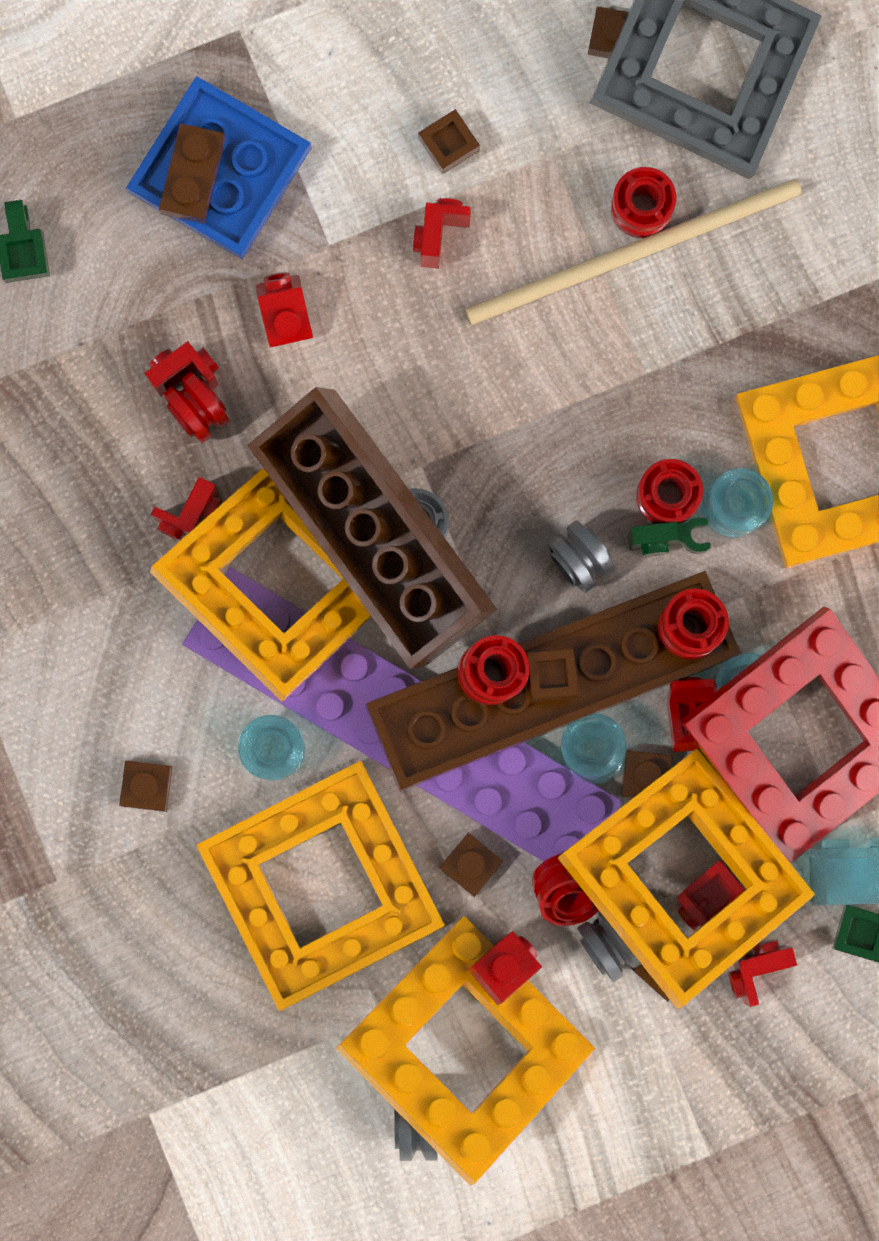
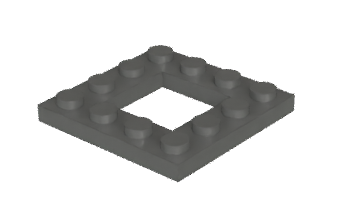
M633 0L589 103L750 179L755 175L822 15L791 0ZM682 4L760 41L730 114L724 113L651 77Z

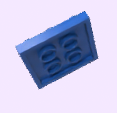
M196 76L126 189L129 194L159 211L180 123L224 133L226 140L205 224L171 216L168 217L243 260L311 151V142Z

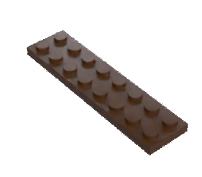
M706 571L519 643L526 654L530 652L574 649L579 692L577 698L530 702L527 680L524 688L516 696L497 705H483L473 701L464 693L458 681L457 668L366 703L365 707L399 791H404L668 686L673 681H679L738 658L741 655V651L730 626L723 641L710 654L693 660L683 659L669 652L659 637V617L675 595L687 589H703L716 595ZM691 614L683 616V625L687 631L692 634L703 633V623L697 616ZM492 659L485 660V675L492 681L500 682L503 675L500 664Z

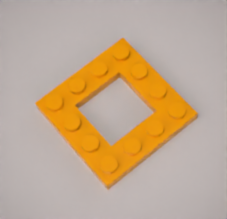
M879 355L738 393L735 396L736 404L785 569L879 543V495L821 511L818 510L794 427L873 405L877 406L879 412Z
M264 468L153 564L150 571L281 702L372 618ZM279 518L342 578L333 589L285 633L221 572L226 565Z
M698 749L690 753L558 857L677 1010L686 1005L815 895ZM686 816L691 819L746 888L745 891L688 938L685 937L627 864Z
M361 760L196 845L279 1012L445 926ZM341 823L382 906L300 947L260 864Z
M463 916L343 1039L336 1049L471 1186L477 1183L596 1048L529 981L524 983L508 999L497 1006L468 971V968L494 945ZM462 985L527 1050L472 1113L405 1046Z

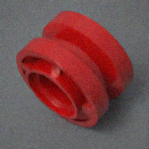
M638 167L626 172L617 182L611 201V215L616 226L625 234L635 238H645L663 231L671 220L677 202V194L673 182L665 173L652 167ZM638 195L648 196L653 200L655 207L648 211L639 210L634 206L632 199Z
M190 371L182 378L184 389L179 391L170 387L162 395L168 402L166 405L167 409L191 438L195 436L203 444L211 438L209 427L212 424L222 429L231 421L225 413L226 407L203 378L198 379Z
M664 459L651 465L643 474L636 490L637 506L641 514L652 524L684 523L688 521L700 506L703 498V484L699 474L691 465L678 459ZM663 483L674 484L680 490L681 500L675 504L663 502L658 495V486Z
M687 589L675 595L663 609L658 621L659 637L665 648L675 656L689 660L699 659L710 654L723 641L729 627L728 612L723 602L713 593L703 589ZM688 614L697 616L703 623V633L692 634L687 631L683 625V616Z
M501 635L487 636L471 645L462 654L457 668L458 681L464 693L473 701L483 705H497L516 696L524 688L529 677V661L523 648L511 638ZM486 659L495 660L500 664L503 671L500 682L492 681L485 675L484 662Z
M561 854L548 858L536 868L532 876L533 890L541 915L546 921L558 926L576 925L590 919L599 910L560 862L558 857Z

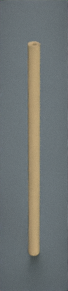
M794 178L466 308L467 319L471 326L798 197L802 195L800 184Z

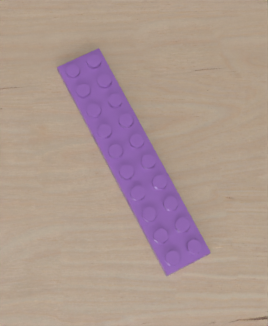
M231 567L225 573V576L283 633L289 630L307 613ZM197 619L182 643L183 646L390 769L365 705L370 701L421 682L419 679L349 638L295 691L281 702ZM526 743L519 744L416 785L543 862L550 857L564 853L614 814L622 803L618 798Z

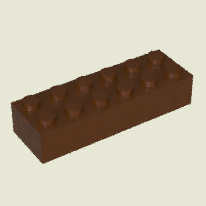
M315 387L247 445L409 669L430 664L498 610L336 390Z

